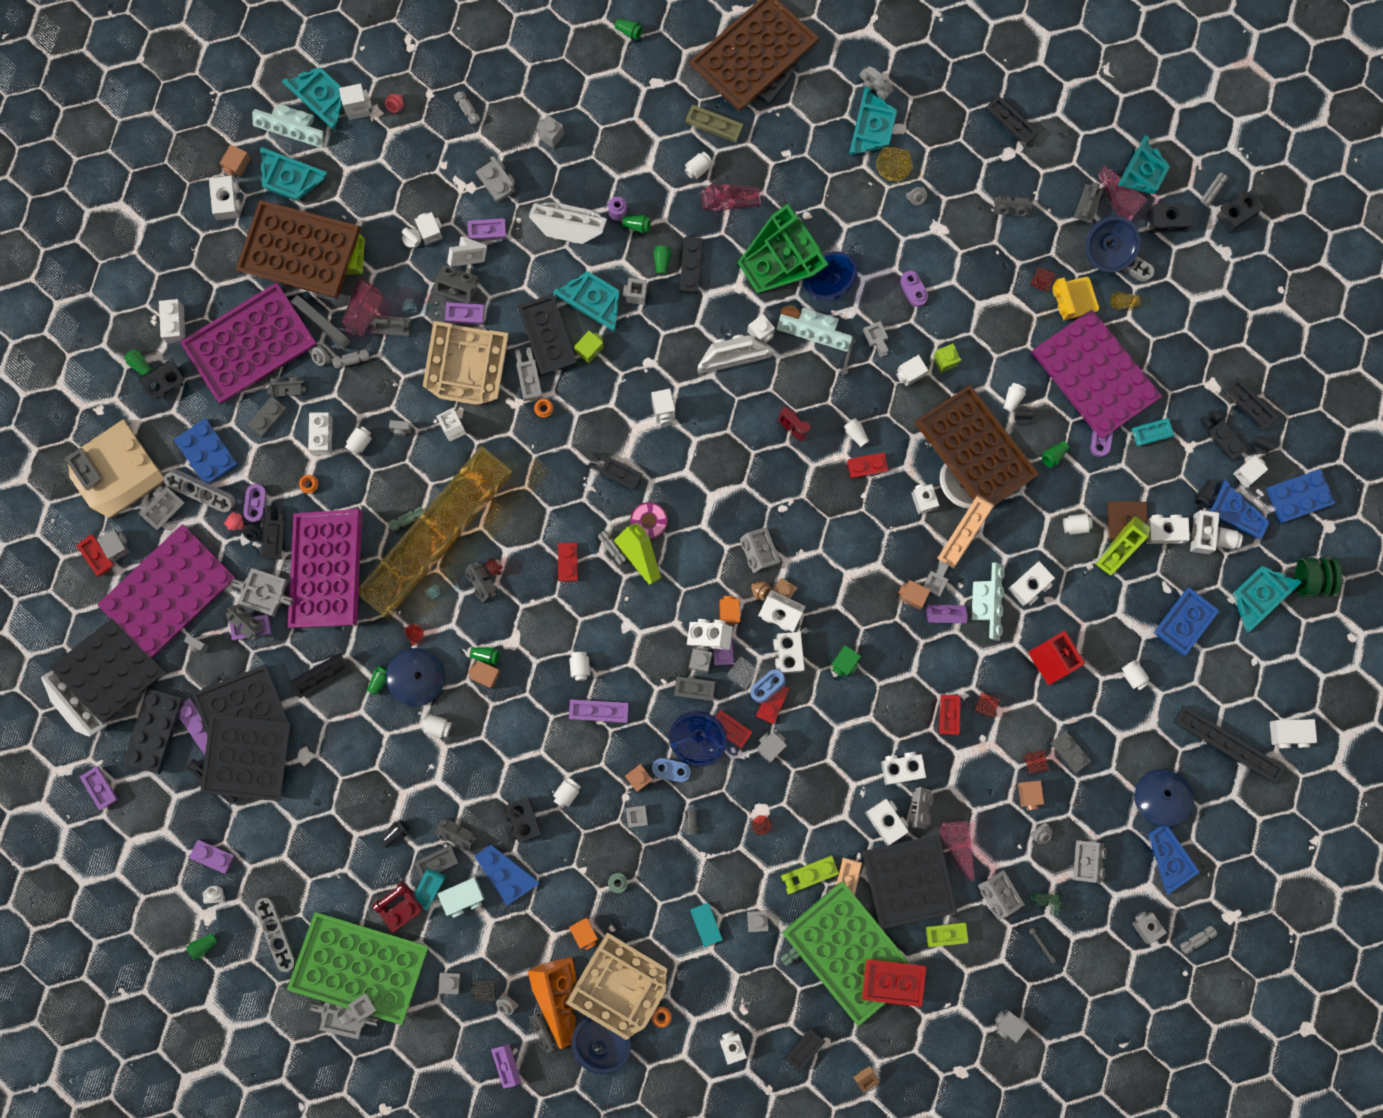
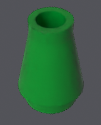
M619 18L615 23V29L631 40H638L642 35L643 26L639 22Z
M646 215L624 216L622 225L644 234L650 231L651 218Z
M655 246V251H653L657 274H667L672 253L668 246Z
M132 349L124 356L126 364L141 375L152 370L140 351Z
M1061 441L1059 444L1044 451L1042 455L1043 462L1048 467L1057 466L1070 449L1069 445L1065 441Z
M472 647L470 658L489 666L497 665L500 651L496 650L495 647Z
M379 665L377 669H374L369 687L367 688L368 692L377 696L379 691L387 684V668Z
M210 933L207 936L190 942L186 949L195 961L198 958L201 959L218 942L213 934Z

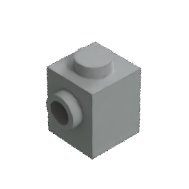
M548 115L537 126L538 137L554 148L564 135L563 125Z
M628 278V285H624L623 296H626V303L645 305L647 280Z
M107 530L101 534L102 537L97 539L106 557L113 562L130 553L126 545L128 543L127 538L123 533H119L116 530Z
M698 646L697 649L693 648L689 670L708 674L712 652H708L709 649Z
M772 732L770 735L766 733L759 740L761 744L756 750L770 763L787 746L784 743L786 739L779 732L777 734Z
M1141 912L1135 917L1136 921L1132 923L1147 944H1152L1167 933L1152 912Z
M1005 1010V1012L1001 1011L995 1018L996 1023L994 1026L998 1028L997 1033L1005 1040L1009 1037L1017 1043L1028 1029L1025 1023L1008 1010Z

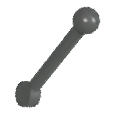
M852 338L844 367L840 370L841 375L848 373L847 366L853 345L856 343L855 338Z
M1034 927L1030 928L1029 934L1035 937L1052 964L1056 963L1037 935L1036 929Z

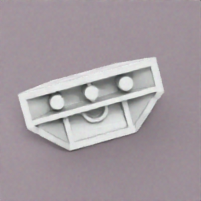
M534 203L529 214V218L546 236L580 244L603 233L607 220L592 210L560 203Z
M736 335L733 339L726 341L725 339H719L711 344L700 361L697 371L698 374H703L771 358L772 350L749 335Z
M52 671L41 677L51 703L76 732L90 737L107 726V722L103 725Z

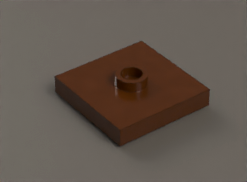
M1108 501V540H1115L1122 529L1135 516L1147 524L1146 502Z

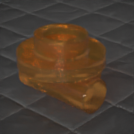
M788 305L781 309V314L799 319L800 311L795 306Z

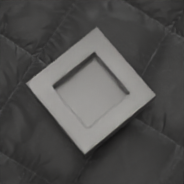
M390 420L389 424L390 430L395 435L405 436L406 433L411 434L412 426L409 422Z
M187 635L184 642L189 644L187 648L196 653L199 650L205 653L209 648L208 645L190 635Z
M645 806L626 808L628 828L648 825Z
M767 911L747 912L748 932L768 931Z
M440 972L438 993L459 994L461 973Z

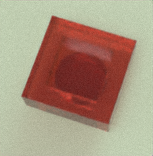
M1038 267L1030 285L1048 292L1055 273Z
M980 693L974 712L994 718L1000 699Z
M1045 751L1024 754L1028 774L1049 770Z

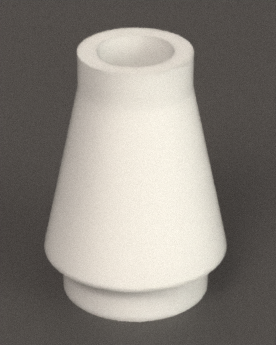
M1012 383L1008 388L1003 408L1014 412L1026 395V388Z
M856 418L843 426L846 430L844 432L858 443L860 447L869 441L861 422L857 421Z

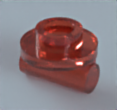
M410 624L403 629L412 646L417 645L424 637L422 629L416 624Z

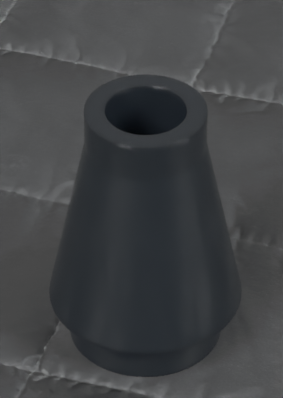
M1211 479L1207 480L1206 484L1195 494L1194 503L1201 508H1208L1212 505L1218 483Z
M399 819L393 822L380 841L388 848L407 837L410 829L404 821Z

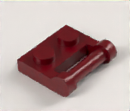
M784 407L779 412L777 421L796 439L805 441L810 431V424L805 421L801 422L793 409Z
M403 881L383 899L377 900L372 904L373 909L380 914L392 933L424 910L409 886ZM401 894L404 895L405 899L388 911L386 906Z

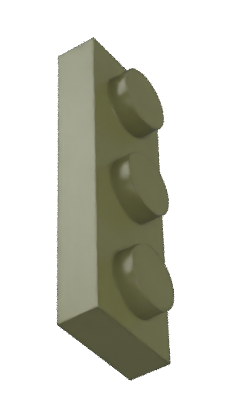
M695 105L691 106L685 120V124L737 143L743 128L742 123Z

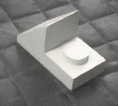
M461 237L459 246L449 248L447 263L450 267L484 262L487 246L469 238Z
M454 408L436 416L449 441L466 434Z

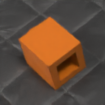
M724 596L719 601L720 620L726 621V625L740 624L739 599H735V596Z
M588 917L569 927L580 949L585 947L587 950L596 945L595 940L598 939V936Z

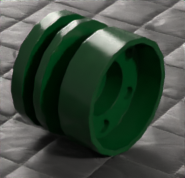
M1335 556L1320 557L1318 560L1315 557L1299 558L1295 568V579L1301 581L1296 587L1299 595L1302 598L1317 597L1318 595L1322 597L1338 596L1342 587V570L1338 559Z

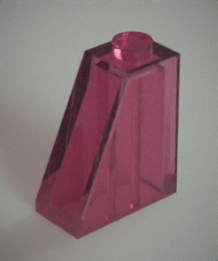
M359 278L341 321L348 333L360 336L364 334L385 300V297L375 285L362 278Z

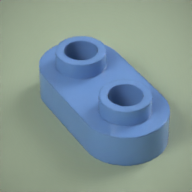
M779 670L769 671L752 686L750 691L751 697L758 703L767 702L784 687L786 683L784 674ZM778 678L779 682L774 684V680ZM764 691V695L760 697L759 693Z
M660 758L652 765L653 774L658 778L685 782L691 774L689 766L682 762ZM661 764L666 767L663 772L658 770V766ZM678 769H683L685 774L679 776L677 774Z

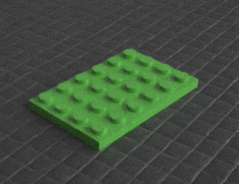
M843 881L838 883L781 932L857 1026H860L885 1004L883 1002L861 999L866 959L909 963Z
M314 912L287 990L349 1010L351 1009L348 1004L366 993L377 1011L371 1015L372 1017L403 1026L429 947Z

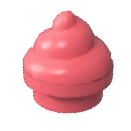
M388 95L385 106L390 112L396 113L402 110L404 106L402 95Z
M232 512L224 522L229 530L244 529V521L240 513Z

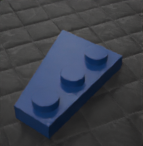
M1226 480L1223 481L1209 512L1219 513L1220 521L1258 540L1262 539L1269 521L1257 509L1250 506L1243 499V496L1236 492Z
M1158 826L1148 833L1166 894H1170L1200 873L1169 827Z
M492 845L475 855V858L507 906L540 884V882Z

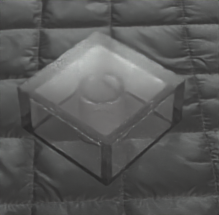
M740 656L726 677L745 691L760 670Z

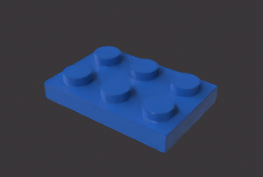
M206 418L173 439L200 479L207 484L213 483L238 466V463Z
M1321 469L1266 488L1280 524L1335 504Z
M1188 587L1153 633L1181 655L1186 656L1218 614L1219 610Z

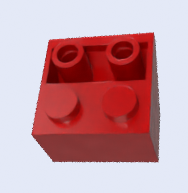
M1066 631L1059 633L1027 652L1047 685L1052 684L1085 664Z

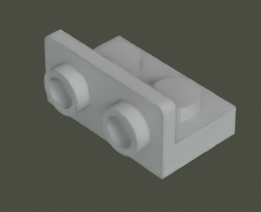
M492 156L490 158L491 162L477 170L476 174L496 203L515 192V181L510 174L507 175L505 173V167L500 159L496 160Z
M166 485L156 489L153 493L154 497L150 501L146 500L139 507L141 509L139 514L156 530L184 504V501Z
M767 527L748 532L740 538L741 547L746 554L748 565L753 573L780 563Z
M1076 840L1073 880L1101 883V880L1105 877L1103 860L1106 859L1107 854L1104 844Z
M1004 870L978 885L982 896L988 902L992 913L997 919L1007 917L1024 906L1023 901Z

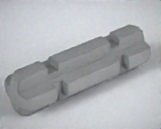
M457 92L454 95L457 103L459 102V106L465 116H468L469 122L472 125L477 124L480 121V117L477 113L475 114L476 111L469 100H466L467 97L464 92Z
M1219 173L1202 197L1201 203L1206 206L1211 204L1227 181V175Z
M365 349L361 350L360 353L353 352L342 355L341 358L339 356L334 357L332 362L335 368L343 367L342 365L348 366L360 363L361 360L363 362L368 361L370 356L368 350Z
M605 530L598 535V538L602 543L604 542V546L613 557L615 556L619 565L623 564L627 557L624 553H621V549L610 538L609 533Z
M1209 926L1204 929V932L1201 931L1188 939L1189 941L1180 944V947L1185 954L1193 951V948L1196 949L1208 942L1210 938L1216 937L1217 932L1213 926Z

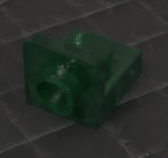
M1031 893V901L1037 902V906H1049L1050 903V914L1058 915V911H1061L1062 902L1059 899V895Z

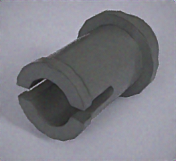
M697 810L684 811L686 824L684 831H686V835H697L700 830L697 828Z

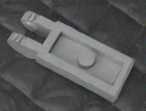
M531 347L527 348L526 352L529 361L522 362L521 352L515 350L516 365L524 401L543 398Z

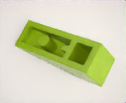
M1135 516L1118 534L1096 562V565L1111 576L1147 539L1150 527Z
M638 522L628 526L614 541L650 585L661 578L650 538Z

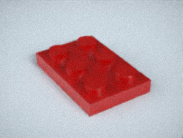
M866 959L861 999L922 1007L926 966Z

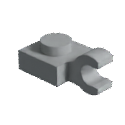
M881 321L863 328L870 347L876 345L880 357L888 355L887 352L889 350L884 342L888 340V336Z
M941 562L936 573L930 571L923 587L929 589L930 593L940 597L948 581L943 576L949 565Z
M365 993L348 1004L351 1010L339 1017L344 1026L355 1018L360 1023L377 1011Z

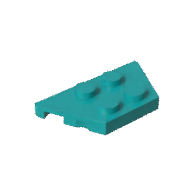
M320 67L308 73L298 74L296 78L282 80L283 84L332 130L335 129L343 108L339 88L342 87Z
M868 87L864 88L849 155L889 147L897 110L891 105H887L882 98H877L870 92Z
M1147 135L1142 138L1118 185L1155 194L1170 166L1162 158L1158 149L1153 150L1148 143L1150 138Z
M260 148L262 187L266 190L298 202L328 176V173L268 149Z
M587 271L580 275L578 279H573L564 287L553 291V295L611 331H615L619 302V290Z
M1259 567L1233 592L1245 630L1250 632L1301 581L1286 577L1285 574L1273 572L1269 568Z

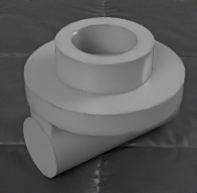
M917 187L911 192L906 193V197L913 205H921L927 199V192L924 187Z
M322 345L312 350V360L318 366L332 362V359Z
M1043 823L1030 833V836L1038 844L1047 843L1052 837V829L1046 823Z
M504 992L496 1001L499 1012L506 1015H511L519 1006L518 1003Z

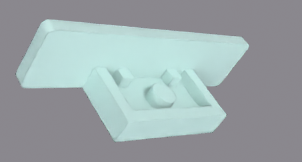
M280 104L272 114L256 109L252 112L253 126L320 148L323 146L324 132L310 127L313 123L314 115Z
M806 308L802 309L799 319L781 314L777 326L779 331L848 352L852 341V336L835 331L838 318Z
M996 562L992 563L991 581L973 582L972 620H990L989 638L1000 641V636L1003 632L1001 617L1003 616L1001 598L1004 596V589L1002 587L1004 568Z

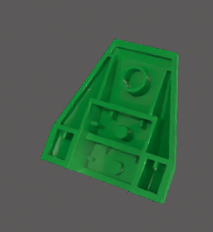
M788 203L772 214L737 262L757 293L812 277L829 265L815 239Z

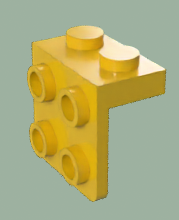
M1089 277L1067 282L1065 278H1060L1054 283L1052 290L1057 299L1058 310L1062 315L1063 321L1081 317L1091 309L1095 313L1099 310Z

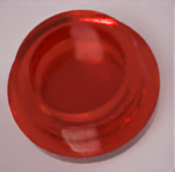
M492 557L488 559L489 562L486 563L488 571L493 576L502 574L501 569L503 566L501 562Z
M757 816L752 821V829L758 835H765L771 829V821L766 816Z

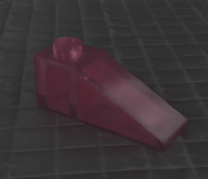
M1105 165L1102 167L1098 176L1114 210L1119 216L1131 221L1148 199L1136 190L1119 186L1118 183L1121 178Z
M710 184L700 192L703 210L722 211L761 205L759 187Z
M969 821L942 823V827H940L941 839H944L945 845L968 881H975Z

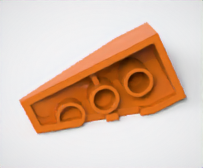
M572 957L543 963L528 971L532 991L559 1049H563L571 1044L572 1035L576 1028V1016L573 1014V1007L566 1004L574 988V983H576V972Z

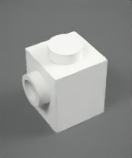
M432 212L429 214L423 213L415 219L425 245L442 239L439 230L442 228L438 217L434 218Z
M762 314L748 325L747 332L760 343H766L773 338L775 328Z
M917 355L898 367L897 377L901 383L904 382L906 386H909L926 376L928 369L920 356Z
M1254 455L1233 474L1247 487L1265 473L1268 468L1261 458Z
M926 483L915 486L911 494L918 515L936 510L939 507V503L932 484L926 485Z
M734 1031L722 1034L723 1038L719 1040L727 1064L747 1058L738 1033L734 1034Z

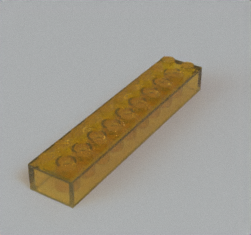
M481 446L361 584L359 596L388 620L512 476L511 470Z

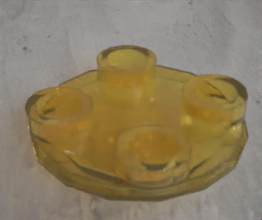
M897 147L883 148L876 160V168L879 174L890 181L905 179L912 169L909 151Z

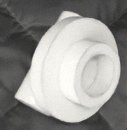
M407 227L403 229V243L409 248L417 247L421 243L420 233L414 229L409 230Z
M218 886L208 887L203 892L204 904L225 902L222 888Z

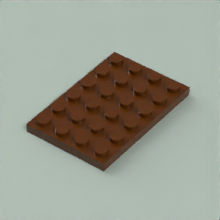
M758 0L690 60L689 65L741 112L819 42V37L778 0Z
M259 200L236 271L338 299L361 227Z
M971 385L914 422L973 500L979 495L995 506L1039 475L1038 471Z

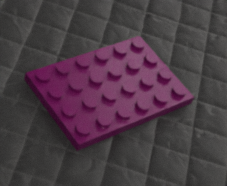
M277 282L180 341L220 405L317 346Z
M1092 309L1031 352L1101 439L1162 397Z
M348 509L296 513L293 515L289 597L294 598V602H291L293 605L289 606L288 628L357 626L362 510Z
M182 524L97 605L110 619L113 618L150 658H154L217 598L236 577Z

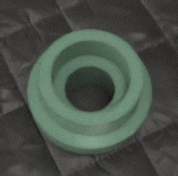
M615 873L610 876L608 887L612 892L621 893L627 888L628 881L623 874ZM616 879L621 880L622 884L620 887L614 885Z

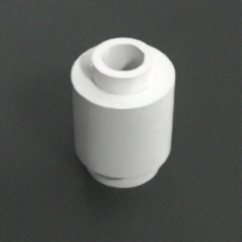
M705 152L698 153L685 164V172L690 178L698 179L710 169V165L713 162Z
M356 427L346 441L345 448L358 456L372 438L369 436L371 433L364 427L360 429Z
M1087 514L1071 515L1068 518H1063L1064 532L1070 535L1089 533V529H1092V518L1088 517Z
M1218 527L1216 546L1239 549L1242 543V534L1235 530Z
M586 652L571 653L570 671L571 677H574L575 681L587 680V676H590L589 657Z
M1135 660L1121 668L1124 672L1123 675L1133 689L1137 687L1140 690L1148 685L1147 680L1150 678Z
M429 714L428 717H424L421 728L424 729L423 732L426 734L447 738L452 723L448 722L447 719Z
M568 778L562 782L554 793V802L562 808L565 805L569 807L579 794L578 790L581 786Z

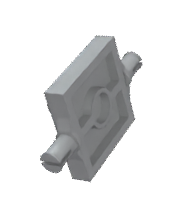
M251 568L244 582L237 579L232 580L235 583H231V586L241 589V596L237 604L275 617L281 603L289 606L293 605L291 602H294V598L284 596L288 583L286 579Z
M312 1002L311 1006L313 1007L310 1008V1011L322 1013L319 1030L355 1039H360L361 1031L365 1024L377 1026L379 1018L369 1016L360 1023L355 1018L344 1026L339 1017L349 1012V1009L326 1002L324 1005Z

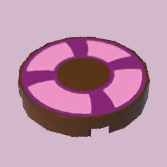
M645 502L639 504L632 511L630 525L638 522L645 529L650 540H654L663 535L667 529L668 518L665 510L660 505L653 502Z

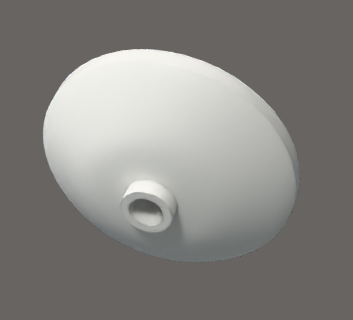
M944 464L940 472V484L943 492L956 505L969 509L974 500L965 488L960 486L961 483L948 466Z

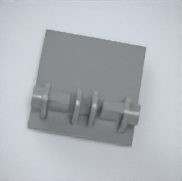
M919 787L913 792L912 801L917 802V804L912 803V806H917V810L911 809L912 812H916V814L911 813V827L927 830V825H930L931 814H929V809L933 804L931 790Z

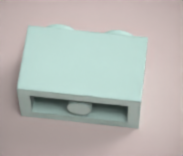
M476 877L438 893L446 916L452 914L453 918L463 914V909L469 906L471 910L481 906V901L485 900Z

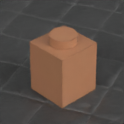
M230 144L220 165L224 169L223 172L225 174L241 178L251 158L247 152Z
M909 580L907 584H902L898 592L901 595L899 600L920 610L930 590Z
M477 660V663H473L470 667L468 674H470L469 678L493 689L500 671Z
M641 764L625 776L637 793L653 781Z
M1041 781L1018 783L1021 807L1027 806V810L1039 809L1038 805L1044 804Z

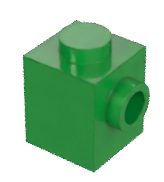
M845 645L830 665L833 668L832 671L840 677L842 675L846 677L849 673L853 675L859 666L856 663L861 656Z

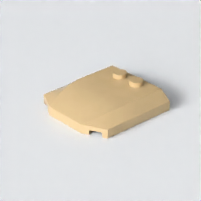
M434 321L423 387L443 400L481 405L497 400L509 333L493 330L487 331Z
M124 419L81 447L103 477V481L89 491L85 490L68 464L69 477L89 507L110 519L165 483L164 475L157 465L154 464Z
M606 933L569 995L566 1004L627 1040L646 1027L666 992L667 968L611 934Z

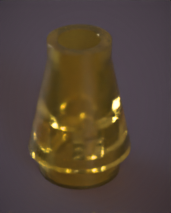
M1117 291L1111 295L1110 304L1116 310L1139 306L1140 296Z

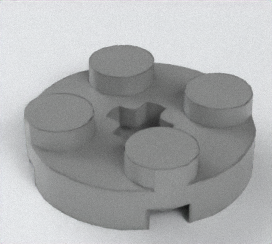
M865 67L860 72L859 76L865 81L863 83L864 87H868L870 91L874 90L883 100L893 92L890 82L887 81L885 83L882 79L884 76L873 67Z

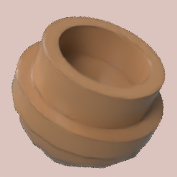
M762 581L751 585L754 597L757 600H766L771 590L769 584Z

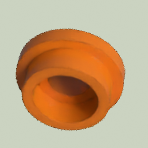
M547 399L538 400L534 406L536 415L541 418L549 417L553 412L552 403ZM542 406L547 407L545 412L540 410Z
M305 475L299 481L300 489L306 494L314 493L319 485L317 478L313 475ZM307 482H312V486L306 487Z
M658 1007L655 1009L652 1021L657 1027H666L671 1022V1012L667 1008ZM660 1013H663L666 1016V1018L663 1021H660L658 1019V1015Z

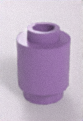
M613 197L608 203L609 216L613 220H623V217L627 215V204L621 197Z

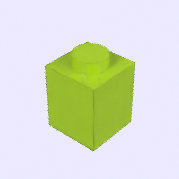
M588 331L574 346V350L587 363H590L604 348L603 338L596 332L593 334L591 331Z
M954 344L936 350L933 355L940 373L957 367L961 361Z

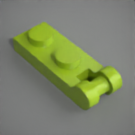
M829 856L783 874L781 878L786 883L787 894H791L836 876L839 872L833 857ZM795 876L798 877L800 882L796 885L794 884L792 879Z

